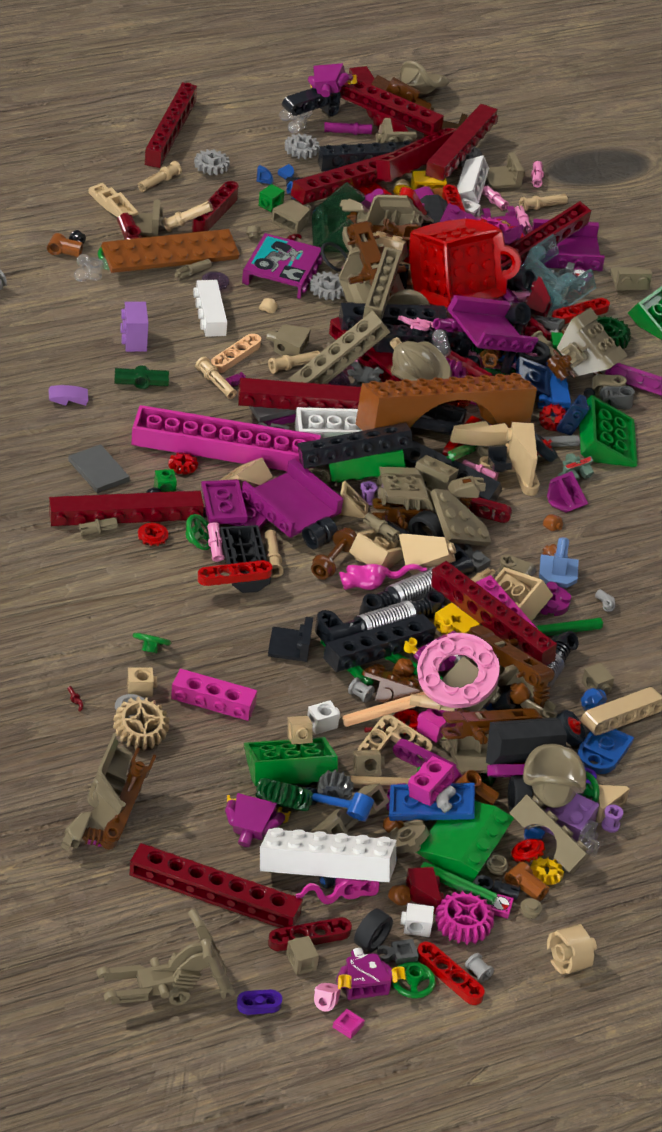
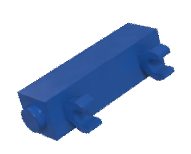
M550 370V396L539 395V401L544 402L537 403L538 409H543L544 406H549L552 403L553 405L559 404L567 412L571 405L566 378L561 381Z

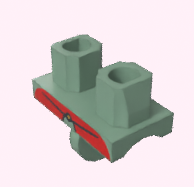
M573 453L567 454L566 460L563 461V472L559 473L558 476L572 471L577 481L580 479L578 473H581L584 479L590 478L594 473L591 467L592 457L581 460L579 456L576 457Z

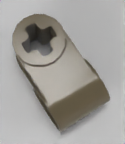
M597 374L592 378V389L595 391V396L600 397L599 391L605 386L622 387L626 385L627 380L621 375Z
M509 554L500 557L501 565L497 569V575L504 567L532 577L536 572V568L532 563Z

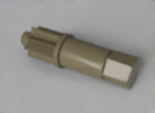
M209 259L191 265L188 264L176 269L175 277L183 279L211 268L212 263Z

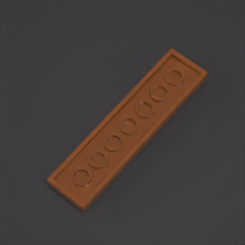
M229 229L102 242L101 245L111 273L190 265L209 259L211 262L236 260L240 256Z

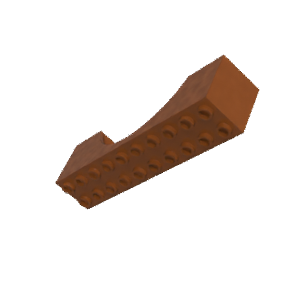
M511 373V375L496 374L495 376L480 375V377L465 376L464 378L449 377V379L435 377L431 380L419 378L414 381L403 379L396 382L392 380H386V382L370 381L369 383H362L355 424L363 431L404 422L411 428L423 414L440 404L454 400H468L477 404L481 417L491 425L505 423L508 428H511L512 422L531 423L537 388L518 373Z

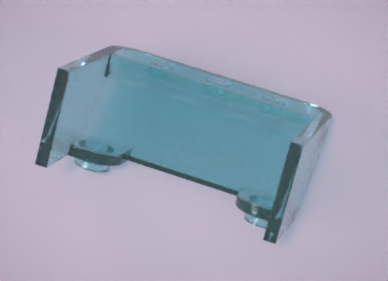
M554 234L529 250L521 268L532 269L536 275V280L538 276L542 277L553 303L550 309L551 312L574 304L596 289L591 269L577 278L571 273H565L557 277L544 265L545 262L559 254Z

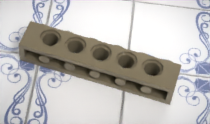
M384 247L366 301L363 318L371 311H374L382 321L399 268L402 250Z
M371 311L289 379L291 382L327 384L389 334L390 331L375 312Z

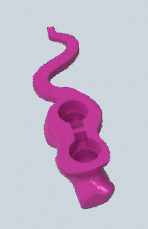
M367 564L364 566L348 565L346 568L347 573L340 572L339 574L344 590L356 587L373 590L381 586L386 576L397 579L409 570L424 572L427 571V568H422L418 564H408L399 571L393 572L387 567L377 564Z
M336 878L335 889L331 895L325 896L317 884L310 883L303 888L301 893L296 894V898H302L308 891L314 890L322 903L331 904L341 895L345 899H356L364 895L374 896L378 893L380 885L379 881Z

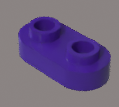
M273 989L244 991L237 997V1009L246 1015L275 1013L282 1006V995Z

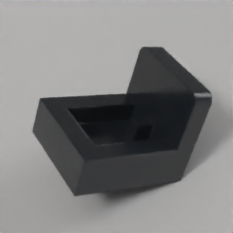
M506 445L488 447V464L496 472L501 473L506 470H512V462L507 457Z

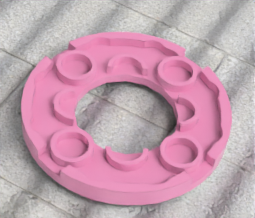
M451 633L447 634V637L439 640L435 639L427 645L418 660L417 672L419 684L431 700L446 707L466 708L482 702L494 691L499 680L500 668L493 648L486 641L471 634ZM465 655L475 661L479 672L478 677L473 683L467 684L462 688H455L446 685L440 679L438 673L439 666L450 656Z

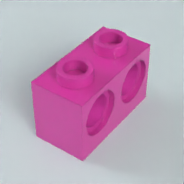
M432 756L427 762L422 764L420 770L415 775L410 777L408 781L409 797L431 806L436 801L437 796L454 781L453 765Z

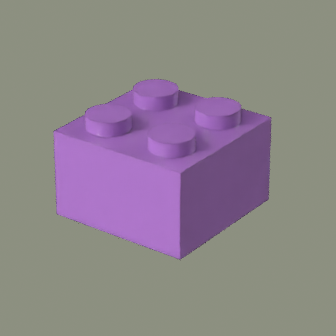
M125 302L124 309H121V319H124L120 323V333H124L121 335V342L125 344L126 352H147L148 315L146 302Z
M576 793L575 797L565 806L559 808L547 806L545 811L548 812L550 810L558 817L556 822L561 827L567 826L574 833L571 837L578 842L583 840L596 821L599 804ZM540 826V829L554 836L549 828Z

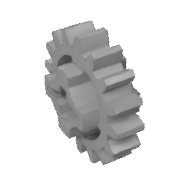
M300 133L298 135L292 134V137L288 136L287 140H285V151H287V154H292V157L298 156V159L301 157L306 159L307 157L312 158L313 155L316 156L319 153V142L317 138L312 139V135L306 136L305 133L303 135Z
M206 149V152L200 151V153L196 154L194 164L198 171H203V174L218 175V173L223 174L224 171H228L230 161L229 157H226V153L221 154V151L216 152L215 149L210 151Z
M323 271V274L317 273L316 276H312L310 291H314L313 295H319V298L325 297V300L331 299L332 301L335 297L340 299L341 296H345L338 273L333 275L332 272L326 273Z

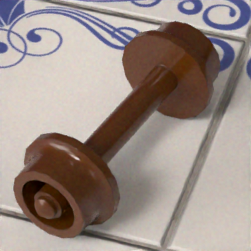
M343 528L335 532L333 535L335 548L328 556L319 554L313 559L311 571L314 576L319 579H326L334 575L336 565L333 561L341 551H350L357 536L355 531L350 528Z

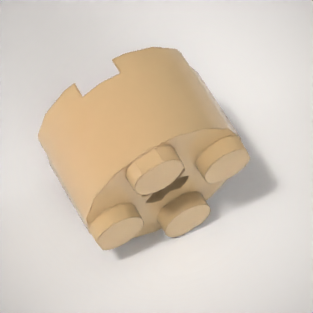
M581 924L550 933L547 939V950L551 949L554 958L550 961L560 974H570L593 966L594 951L597 949L596 941L594 938H590Z

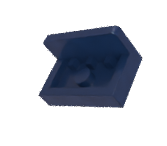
M579 394L556 426V431L572 436L589 411L586 396Z

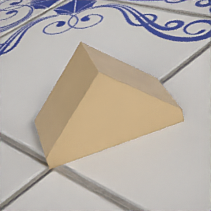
M346 481L342 482L340 496L343 498L342 512L339 515L364 518L368 513L369 504Z
M599 785L600 795L597 802L599 808L596 816L599 823L605 818L604 811L608 805L621 807L627 802L630 788L627 786Z

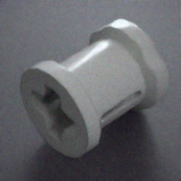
M356 677L350 683L348 693L357 695L362 698L363 702L367 703L373 696L375 688L371 685L367 686Z
M480 953L473 954L465 963V967L477 976V980L480 983L488 980L493 974L494 968L488 966L482 960Z

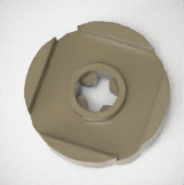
M421 820L406 821L403 823L404 827L400 829L395 827L388 834L387 837L397 840L396 854L408 851L409 853H415L420 850V845L430 835L427 827Z

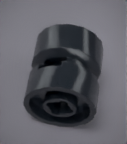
M520 269L513 278L508 279L507 288L511 291H530L533 282L536 281L534 271L532 269Z
M524 302L510 303L511 307L505 315L512 326L527 324L531 318L529 305Z
M326 516L304 527L302 536L306 545L314 550L323 546L326 542H331L338 528L335 522Z

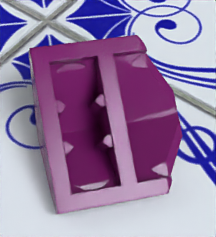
M572 471L550 480L547 499L552 507L568 513L588 504Z

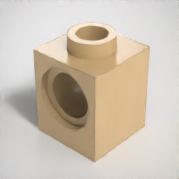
M128 668V694L153 696V688H157V676H153V668Z
M308 716L288 717V738L292 744L312 743V722Z

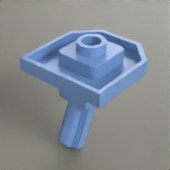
M562 537L558 539L557 550L554 556L541 554L539 578L546 584L548 582H555L559 587L568 588L577 583L579 560L568 558L570 541L567 538Z

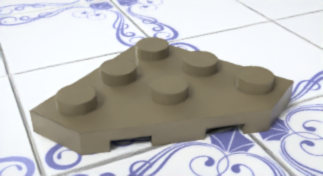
M433 489L430 492L444 536L448 541L488 546L492 543L486 525L449 490Z

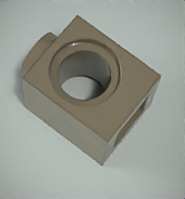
M602 663L584 669L582 684L587 689H601L606 695L612 691L614 677Z
M378 750L353 751V772L356 776L381 775V769H384L385 761L384 756H381ZM368 759H374L370 767H365V762Z
M306 936L288 941L286 956L295 974L300 975L317 970L319 955L310 937Z

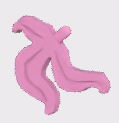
M398 316V320L411 325V329L427 331L430 326L434 328L431 321L420 318L412 320L404 316Z

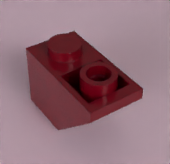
M538 276L531 286L532 292L530 296L526 297L524 303L529 305L531 314L547 318L553 303L542 277Z
M433 867L408 868L405 883L410 888L411 900L419 905L434 906L433 914H435L438 905H441V899H444L443 892H439V876H435Z

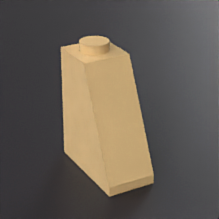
M411 534L399 535L405 565L418 564L422 568L429 569L445 561L449 563L456 561L454 556L456 548L445 537ZM409 570L412 575L421 572L420 570Z

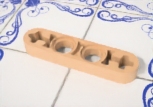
M257 334L246 335L213 357L211 364L218 368L219 373L227 371L258 350L261 346V337Z

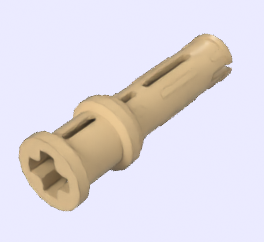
M173 161L169 166L162 167L158 173L139 182V190L145 192L164 180L169 181L174 175H180L182 173L180 164L177 161Z
M566 194L545 197L533 196L532 198L521 197L519 207L523 206L525 212L529 209L539 210L545 206L567 204L568 198Z
M207 201L185 212H176L174 216L163 218L164 227L168 232H171L173 228L178 226L182 227L189 220L213 211L210 201Z
M316 350L295 356L283 355L277 359L270 358L268 361L269 370L272 374L280 370L288 371L294 366L309 363L320 352Z
M201 357L196 362L195 368L201 371L207 380H211L228 399H233L236 396L237 391L219 374L218 368L210 363L208 357Z
M267 530L265 532L266 559L272 564L271 578H278L283 574V567L281 566L282 557L278 553L277 533L274 530Z

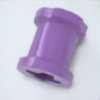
M372 481L363 482L360 487L362 490L360 496L371 506L373 505L372 499L375 498L374 494L377 491V486Z
M608 805L605 808V818L601 825L605 831L615 833L620 828L619 820L623 817V810L617 805Z

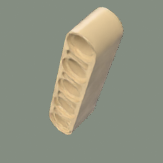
M652 687L640 690L587 710L581 717V723L596 736L662 711V695Z

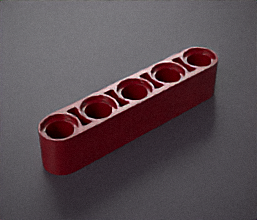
M225 182L207 200L211 202L213 211L192 219L193 233L209 231L238 200L239 185L237 182Z

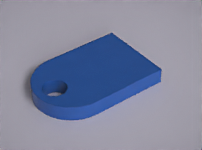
M617 729L597 736L590 731L579 746L578 755L585 768L592 769L596 774H606L617 767L632 745L634 737ZM589 761H595L598 764H592Z

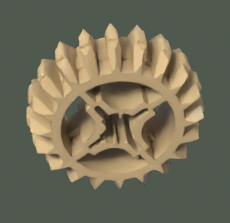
M139 696L136 698V701L130 698L128 703L123 702L121 707L117 708L113 719V728L116 730V736H121V742L127 741V747L131 746V744L134 745L135 750L139 746L145 750L147 746L153 749L155 744L159 745L166 738L169 730V717H166L167 710H162V704L156 706L155 700L149 702L147 697L141 700ZM153 728H157L153 732L146 734L147 731L153 730Z

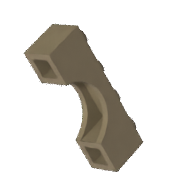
M380 783L364 786L357 792L365 794L374 800L369 815L378 812L389 802ZM339 807L310 832L322 831L326 834L345 833L349 836L348 830L359 820L350 817L347 814V808Z
M526 795L509 813L528 830L538 826L549 828L557 842L554 858L569 873L574 874L591 856L586 852L589 848L581 840L576 842L571 837L574 833L565 825L561 827L556 822L558 817L550 810L546 812L542 808L544 804L536 796L532 798Z

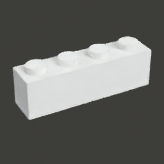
M484 155L465 161L457 185L461 200L465 198L479 204L489 171Z
M197 280L196 287L193 288V296L196 298V308H199L198 318L201 319V330H204L205 337L226 336L227 319L218 281Z

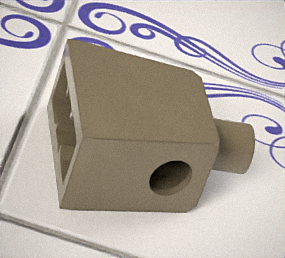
M294 200L273 208L272 223L293 234H299L309 223L310 205H302Z
M284 324L278 332L269 330L266 340L274 342V352L280 355L295 356L303 354L307 348L311 329Z

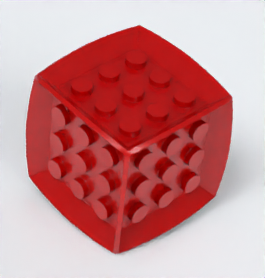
M475 219L449 220L415 229L410 233L409 254L413 289L424 295L431 305L448 308L454 295L492 300L505 296L508 279L513 278L521 268V257L513 247L505 245L502 230L484 221ZM501 254L509 256L512 260V265L508 270H502Z

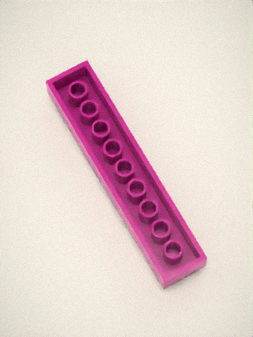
M140 405L132 427L131 445L176 453L185 452V454H192L194 456L242 464L263 458L268 468L287 471L288 461L295 459L301 464L297 443L321 439V435Z

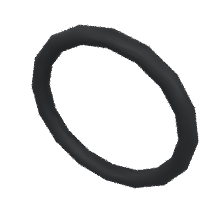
M333 242L324 243L321 247L323 260L330 268L341 272L342 268H337L328 261L324 249L326 246L337 248L343 254L345 261L348 257L339 245Z

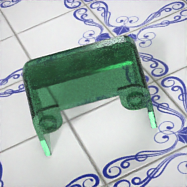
M348 182L342 185L313 211V246L321 248L324 243L333 242L339 245L345 253L350 252L343 241L342 232L343 227H348L350 224H354V222L347 218L351 212L342 211L340 203L341 200L348 199L361 203L365 200V196ZM326 246L324 252L341 253L333 246Z

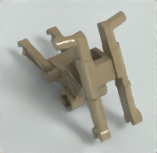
M191 909L188 914L196 927L201 943L191 944L180 953L174 952L168 961L169 963L160 965L159 959L153 957L150 959V968L134 965L113 968L101 967L97 970L98 978L104 977L105 981L136 978L139 989L111 990L103 995L106 1003L110 1000L112 1005L148 1001L151 996L160 995L161 998L169 997L170 1003L173 1005L184 1004L190 999L188 989L194 988L196 981L201 977L200 972L207 967L211 968V975L216 979L223 999L226 998V993H230V995L235 994L233 985L227 976L225 961L222 960L219 954L220 950L216 947L209 930L196 909Z

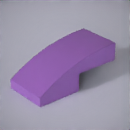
M56 385L50 386L48 389L49 401L65 406L68 401L85 406L89 401L88 389Z

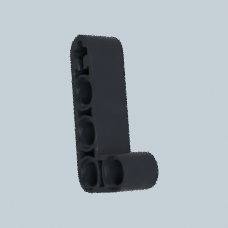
M311 88L285 97L282 101V106L293 116L320 108L328 116L333 117L339 111L341 93H330L329 97H323L317 93L316 89Z

